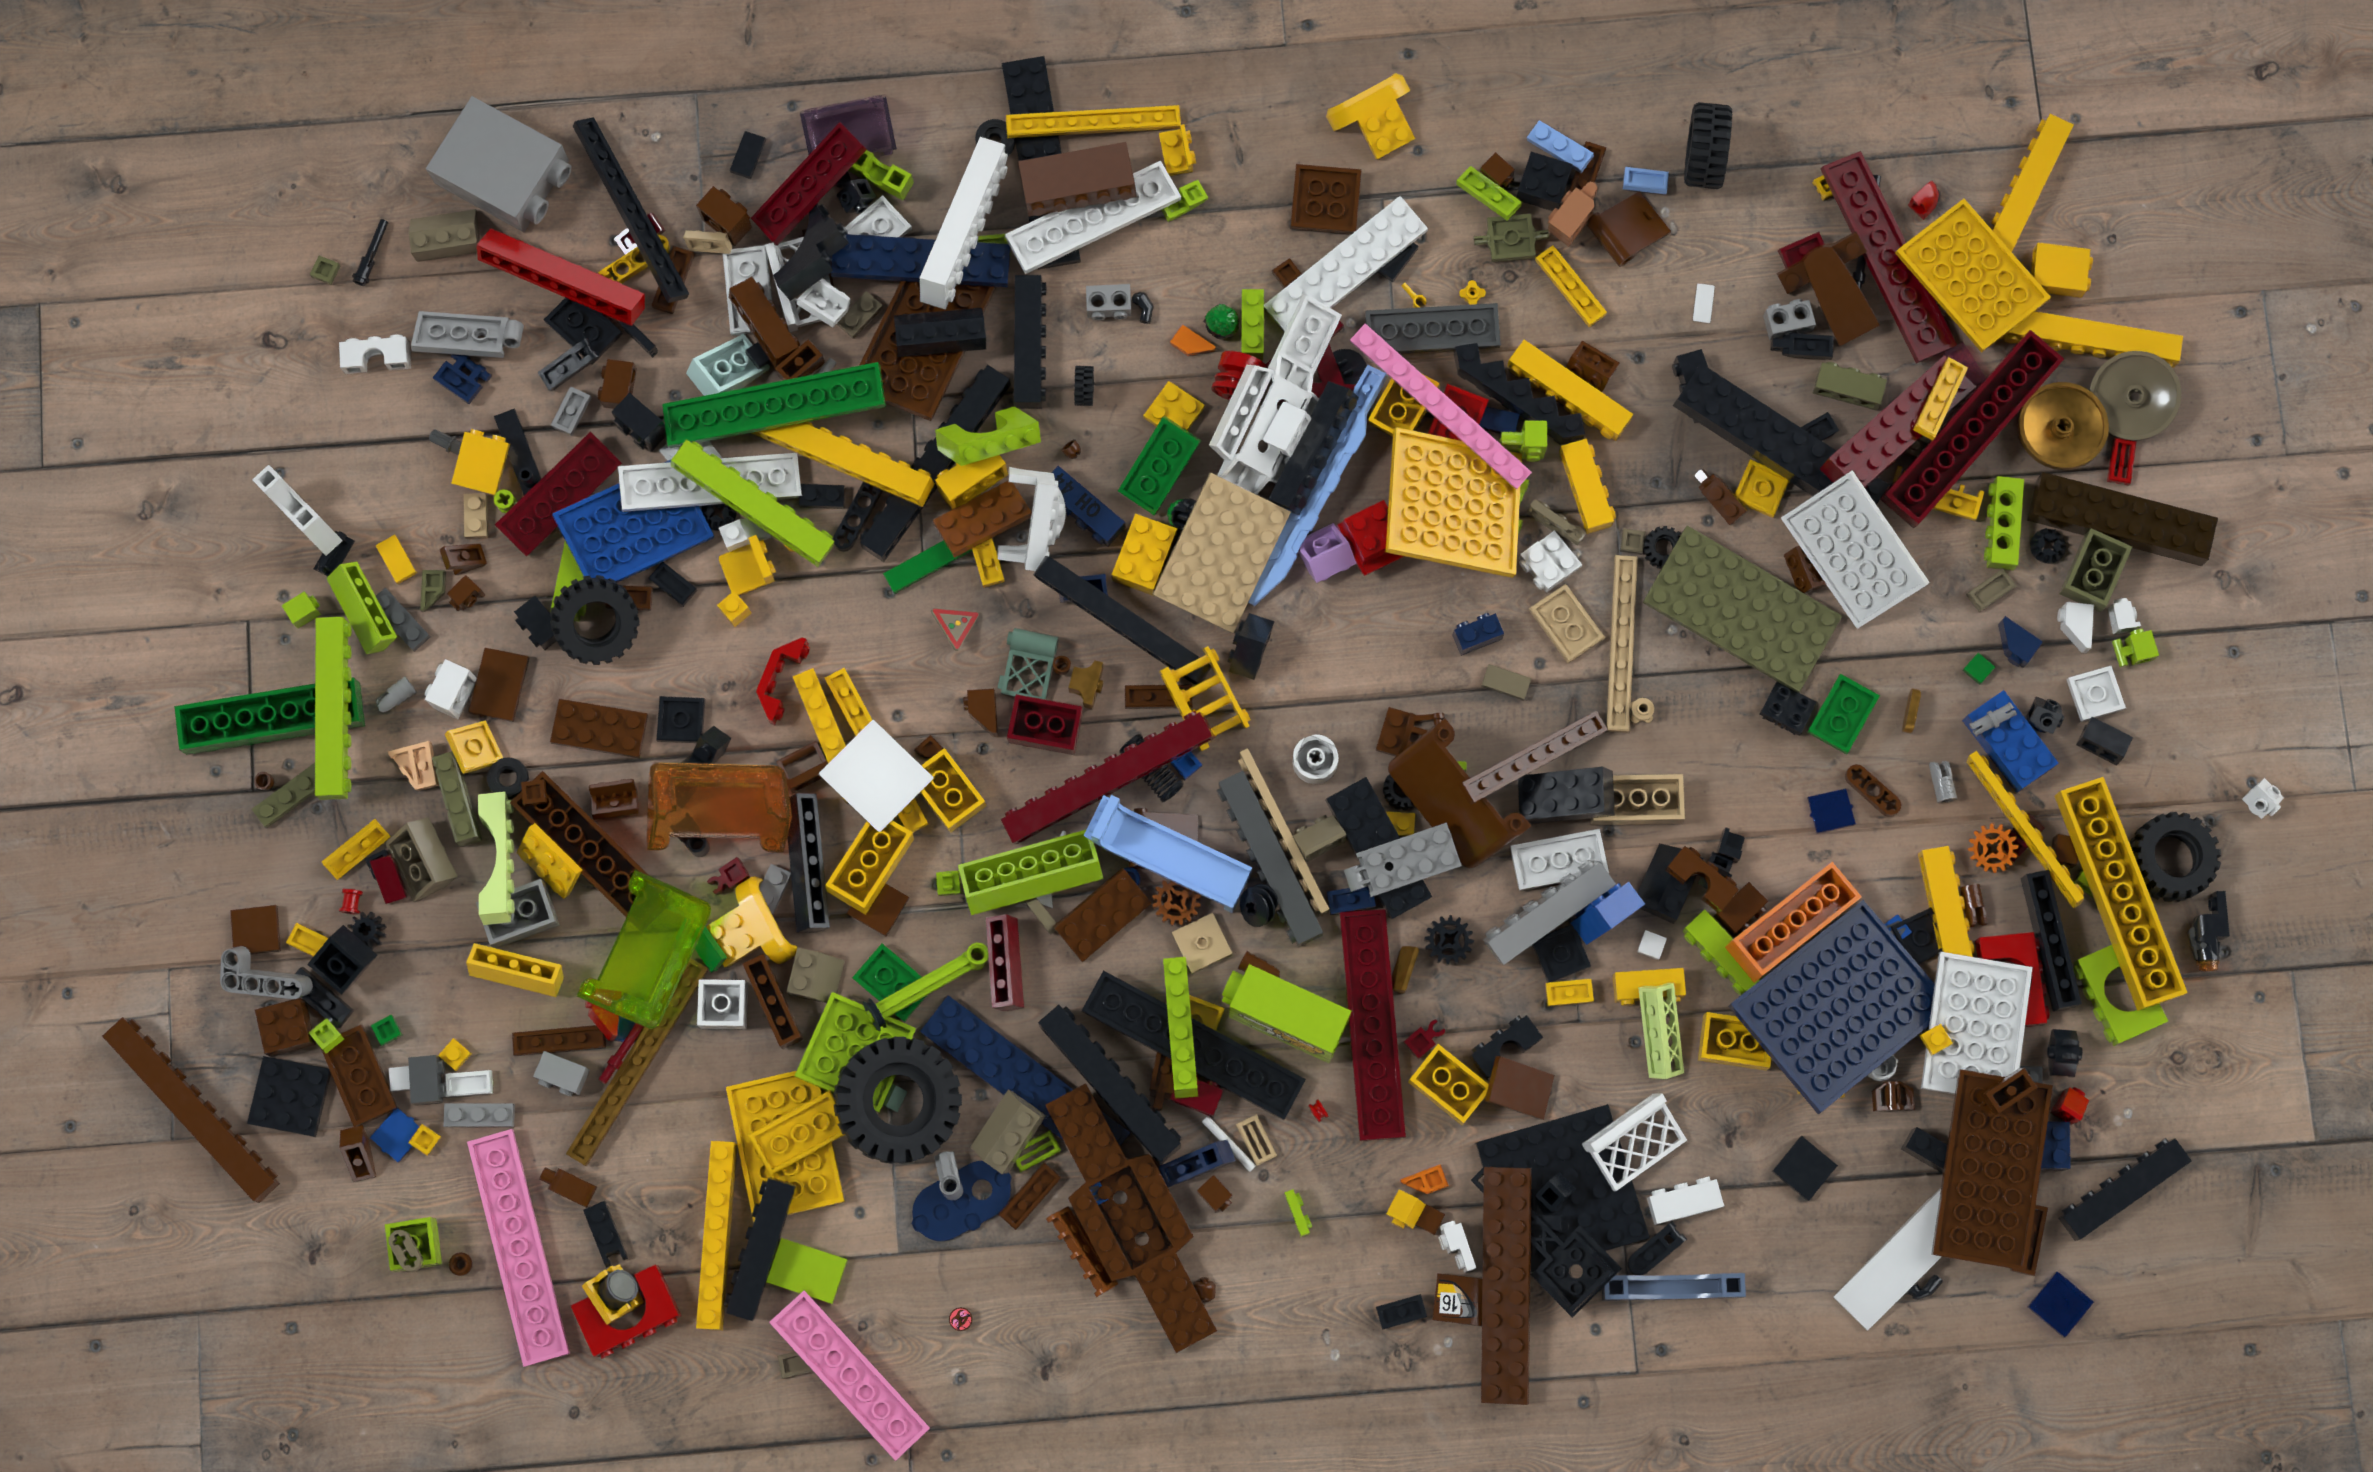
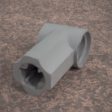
M953 1151L939 1153L934 1158L940 1181V1190L948 1200H957L963 1194V1186L960 1181L955 1154ZM949 1184H957V1187L954 1191H946V1188Z

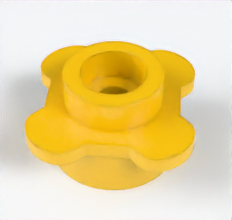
M1474 280L1469 281L1468 285L1459 292V296L1464 298L1469 305L1477 304L1480 298L1485 297L1486 291L1478 287Z

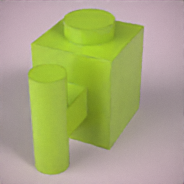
M2137 629L2130 632V635L2124 640L2125 647H2123L2121 639L2112 641L2119 667L2128 665L2126 658L2128 656L2132 666L2153 661L2159 656L2152 630L2144 632L2143 629Z

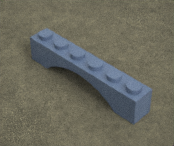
M1745 1273L1666 1276L1617 1275L1602 1288V1301L1746 1297Z

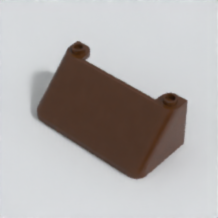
M1443 719L1393 758L1388 765V772L1431 827L1447 823L1461 864L1466 868H1475L1531 827V824L1519 813H1511L1503 819L1486 797L1472 805L1469 804L1459 785L1470 779V777L1446 749L1454 740L1455 731L1449 722Z

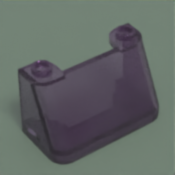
M886 94L800 111L808 155L839 122L870 152H880V156L893 154V150L897 149Z

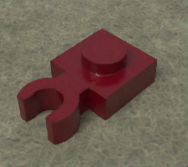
M736 857L718 869L721 873L719 877L713 876L707 882L710 885L718 882V888L713 893L719 895L724 892L726 886L734 889L737 885L750 878V875L741 859Z
M1436 1019L1430 1022L1427 1031L1420 1027L1403 1042L1418 1060L1436 1045L1432 1039L1434 1037H1441L1446 1031L1445 1029H1442L1440 1032L1433 1030V1026L1438 1022Z

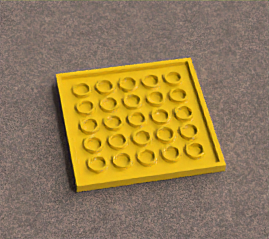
M1396 427L1393 431L1386 552L1513 578L1516 575L1520 486L1515 489L1462 441ZM1509 451L1522 463L1521 453Z

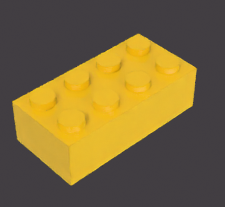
M893 820L881 832H878L866 821L826 883L827 892L866 915L913 842V832Z

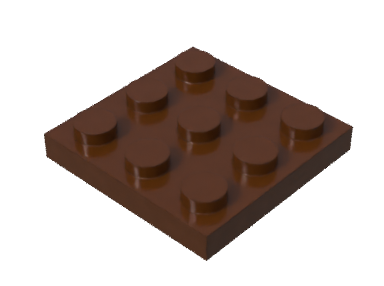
M1296 164L1290 229L1353 234L1357 228L1362 169Z

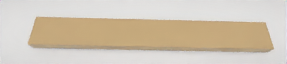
M1615 555L1606 720L1608 732L1629 733L1637 556Z

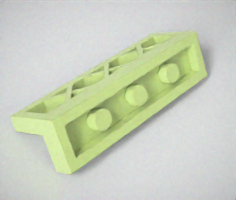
M1674 983L1639 987L1649 1078L1668 1079L1683 1074L1684 1065ZM1665 990L1667 991L1666 1002H1664L1662 992ZM1667 1013L1669 1014V1017H1670V1021H1669L1668 1025L1666 1024V1016H1667ZM1670 1036L1672 1037L1673 1042L1671 1047H1669L1668 1043ZM1672 1059L1675 1060V1070L1671 1069Z

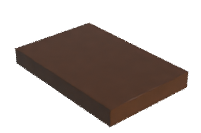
M484 648L469 713L514 722L530 658L525 655Z
M1496 1056L1485 1101L1544 1120L1555 1075L1501 1056Z

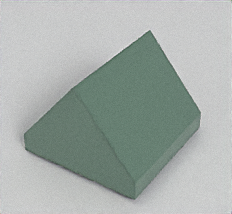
M892 1084L883 1106L898 1112L908 1091Z

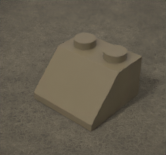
M1326 815L1321 816L1314 821L1315 824L1307 828L1305 825L1294 831L1296 835L1293 838L1306 863L1345 843L1346 833L1333 815L1328 818Z
M797 947L787 993L790 996L827 1004L831 993L837 994L845 961L820 952Z

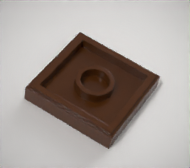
M885 884L866 915L853 907L849 908L847 915L887 937L908 902L909 897Z
M277 905L230 910L233 948L238 946L246 947L250 954L281 951Z

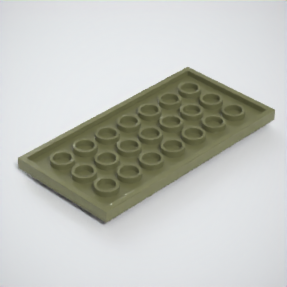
M1689 526L1684 528L1642 602L1797 693L1801 691L1842 617L1837 612Z

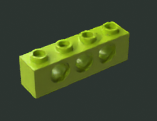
M1997 476L1993 483L1989 485L1988 495L1992 496L1991 504L1987 508V517L1990 518V526L1986 527L1985 538L1989 539L1988 547L1984 551V561H1987V568L2014 571L2018 566L2024 479ZM2000 498H2006L2009 501V506L2003 505L2000 502ZM1998 519H2004L2008 523V527H2002ZM1997 541H2003L2006 544V549L1998 547Z

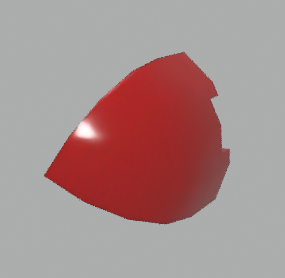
M1933 180L1921 188L1908 204L1923 220L1933 212L1938 203L1939 193Z

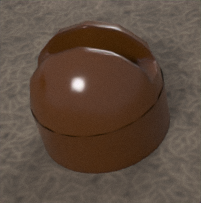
M1073 439L1061 451L1068 458L1075 459L1077 455H1080L1081 447Z
M1066 656L1056 657L1052 666L1054 672L1057 675L1067 674L1071 667L1069 658Z
M267 772L258 773L254 779L255 786L263 791L270 790L275 783L274 777Z

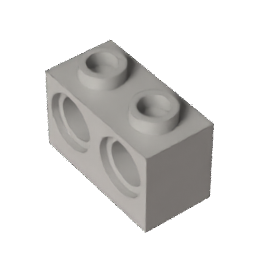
M1130 284L1086 286L1087 317L1092 318V320H1104L1105 317H1114V319L1121 320L1131 316ZM1118 299L1126 302L1123 306H1116L1114 304ZM1096 300H1100L1104 303L1100 307H1095L1092 305V303Z
M1796 299L1783 306L1781 304H1773L1766 309L1763 315L1769 340L1783 338V335H1789V333L1803 334L1812 332L1816 325L1809 300L1802 301V299ZM1794 313H1802L1805 319L1796 318ZM1779 317L1783 320V323L1777 324L1773 318Z

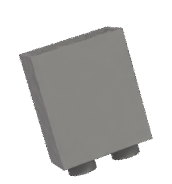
M471 96L427 165L426 170L436 185L516 229L525 232L530 222L538 224L544 218L549 206V202L545 198L553 185L561 188L566 183L572 166L568 163L569 159L561 144Z

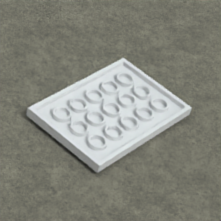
M1853 470L1781 517L1857 629L1930 583Z
M1946 952L1939 953L1929 1030L1942 1024L1953 1044L1932 1056L1926 1048L1921 1089L1955 1095L1959 1069L2006 1077L2020 1068L2032 967Z

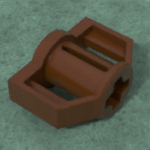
M1902 1081L1882 1082L1872 1090L1873 1112L1915 1110L1914 1089ZM1883 1087L1886 1106H1882L1881 1088ZM1901 1088L1905 1092L1906 1105H1902Z

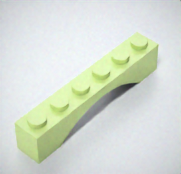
M506 792L478 794V815L483 826L494 837L497 851L493 873L486 886L479 893V916L483 925L511 922V913L515 912L513 899L511 900V893H514V882L511 879V873H514L513 859H510V853H514L513 840L510 839V833L514 832V825L512 819H510V813H513L514 808L510 803L512 800L508 799Z

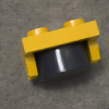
M620 1264L610 1266L607 1270H603L596 1277L582 1285V1288L607 1325L645 1303L638 1293V1285L635 1278L630 1273L624 1271Z

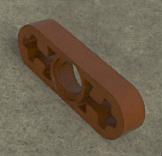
M1855 764L1847 769L1845 772L1846 782L1884 816L1892 817L1900 811V799L1863 766ZM1858 770L1861 773L1859 777L1863 781H1865L1866 778L1869 779V781L1863 786V788L1860 787V785L1863 783L1861 780H1859L1858 778L1853 780L1851 778L1853 775L1851 771L1856 772ZM1869 785H1876L1879 788L1878 796H1870L1867 793V787ZM1885 793L1887 796L1883 799L1888 803L1893 801L1895 803L1893 806L1895 811L1893 809L1888 811L1886 809L1887 804L1883 800L1878 803L1877 800Z

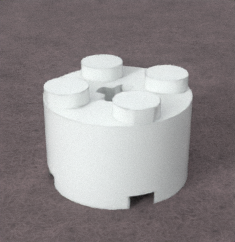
M1312 735L1300 740L1293 753V768L1297 776L1310 784H1323L1328 781L1336 772L1339 759L1334 743L1323 735ZM1319 756V761L1312 763L1311 758Z

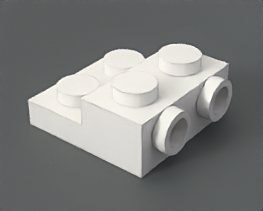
M1555 530L1540 542L1537 541L1521 553L1519 557L1521 568L1526 573L1530 572L1534 577L1533 582L1540 590L1544 589L1546 593L1582 567L1581 562Z
M1455 1221L1442 1224L1440 1226L1441 1235L1438 1237L1442 1250L1446 1249L1448 1254L1457 1251L1458 1254L1455 1256V1261L1458 1269H1463L1464 1273L1476 1269L1462 1224H1455Z

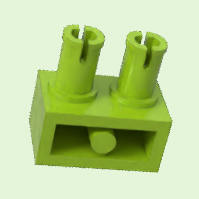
M1524 421L1521 432H1502L1499 443L1508 451L1521 453L1522 459H1526L1529 462L1540 461V459L1544 458L1547 449V421Z

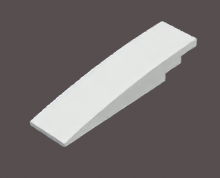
M1941 1188L1905 1222L1833 1297L1867 1331L1942 1257L1931 1255Z

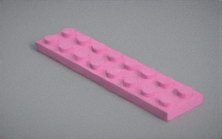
M805 1291L799 1294L769 1322L894 1461L899 1459L930 1429Z

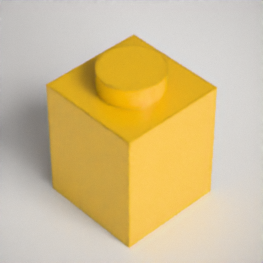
M735 591L717 604L720 612L734 627L751 614L749 607Z
M1399 1189L1386 1214L1393 1219L1392 1224L1402 1229L1405 1226L1413 1229L1426 1204Z

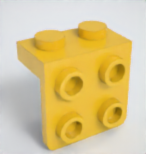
M757 535L748 538L750 544L719 556V562L731 593L735 591L738 596L775 582L773 573L776 570L772 560L767 561L765 553L768 550L764 540L759 541Z

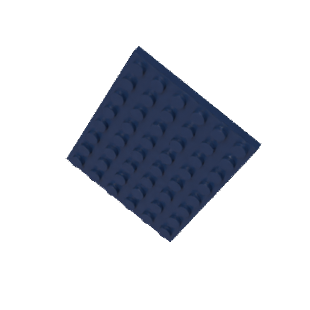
M1862 900L1734 1000L1728 1007L1819 1115L1929 1026L1935 984L1867 903Z

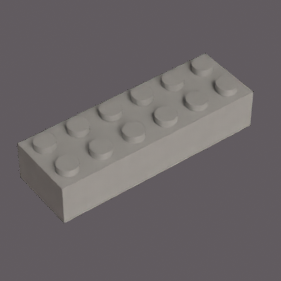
M1595 860L1585 861L1578 866V872L1575 874L1569 873L1559 880L1561 884L1556 888L1552 886L1541 893L1542 898L1537 901H1529L1522 907L1524 910L1521 913L1509 915L1503 920L1505 924L1500 928L1495 926L1485 933L1487 937L1483 941L1497 961L1503 965L1615 886L1616 883L1601 862Z

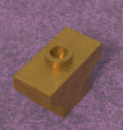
M1094 660L1093 664L1088 668L1075 666L1073 668L1068 687L1069 693L1079 695L1083 699L1084 708L1093 709L1096 694H1101L1104 680H1100L1104 668L1103 662Z

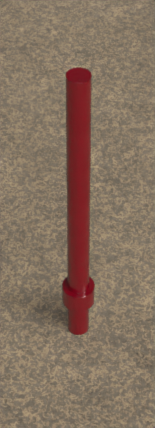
M674 965L615 1055H611L607 1061V1067L598 1079L599 1081L606 1084L615 1070H619L623 1064V1058L681 970L679 966Z

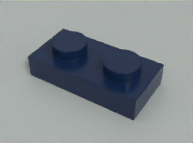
M1367 886L1353 892L1350 891V888L1328 891L1327 899L1330 915L1375 908L1374 896L1370 897L1369 887Z

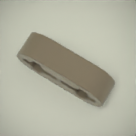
M1037 898L1024 901L1050 935L1056 930L1053 926L1056 922Z
M403 1230L394 1231L389 1237V1245L400 1266L409 1272L418 1271L423 1264V1258L411 1235ZM398 1235L406 1238L403 1241L406 1247L404 1250L401 1245H395ZM407 1252L411 1257L417 1258V1260L414 1261V1267L412 1265H406V1262L409 1261L406 1255Z

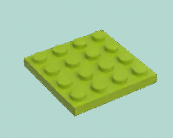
M832 992L794 1077L826 1091L830 1090L834 1094L835 1085L838 1084V1076L841 1070L856 1052L884 1038L906 1037L907 1039H912L916 1028L888 1017L884 1019L886 1028L881 1026V1031H878L869 1020L862 1004ZM896 1075L886 1077L877 1085L873 1095V1106L877 1113L880 1112Z

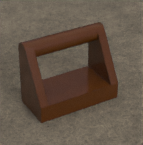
M817 741L776 761L792 794L822 779L819 772L828 764ZM817 751L822 763L790 779L784 767Z

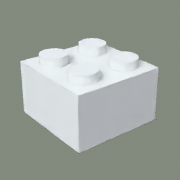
M445 659L443 664H440L436 669V678L433 684H429L425 691V700L434 709L459 719L475 688L477 678L470 670Z
M699 980L697 1026L701 1029H747L748 983L745 980Z

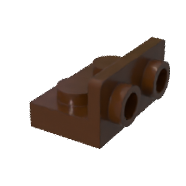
M1581 341L1565 368L1603 392L1620 363L1586 342Z
M1796 546L1784 554L1786 564L1797 590L1805 594L1810 590L1827 586L1800 546Z

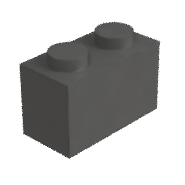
M437 1055L409 1057L411 1104L418 1106L443 1103V1097H446L445 1083H442V1074L445 1073L444 1061Z

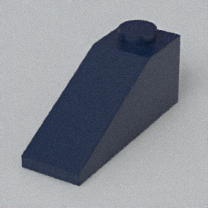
M1227 1139L1209 1144L1158 1167L1163 1180L1169 1188L1219 1169L1236 1160Z

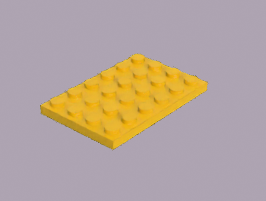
M1964 198L1895 252L1981 353L2051 298Z
M796 1071L726 1087L751 1213H753L755 1204H760L763 1196L759 1194L762 1182H767L769 1177L796 1185L787 1215L845 1202L833 1142L770 1176L748 1137V1134L822 1094L821 1088L794 1077Z

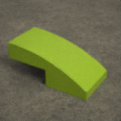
M1199 180L1180 187L1178 192L1181 195V200L1161 209L1168 222L1208 200V196Z

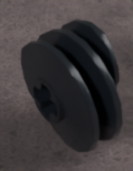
M1258 884L1244 890L1240 898V910L1244 920L1253 927L1267 925L1273 920L1275 910L1279 904L1274 890L1264 884Z

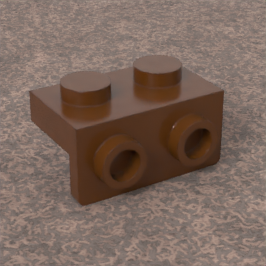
M621 779L619 781L600 782L589 785L594 820L639 813L638 791L634 779Z

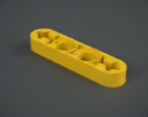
M658 235L667 253H669L670 244L667 238L663 235ZM636 247L598 273L622 284L647 268L648 265L646 262L638 263L635 261L636 255L641 253L638 247ZM620 265H627L629 270L626 274L620 275L617 273V268ZM611 271H613L615 277L617 278L616 280H614V278L611 276Z

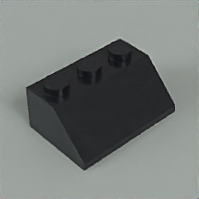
M1659 843L1637 892L1645 903L1639 909L1674 924L1697 875L1689 877L1684 884H1681L1665 871L1682 849Z

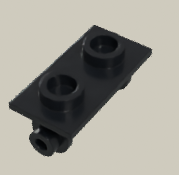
M335 531V533L341 538L342 542L327 556L322 553L313 568L327 577L343 563L355 540L347 537L341 531Z

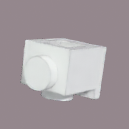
M2127 598L2115 600L2108 608L2113 635L2132 632L2141 626L2140 622H2135L2137 612L2135 607H2132L2131 601H2128Z

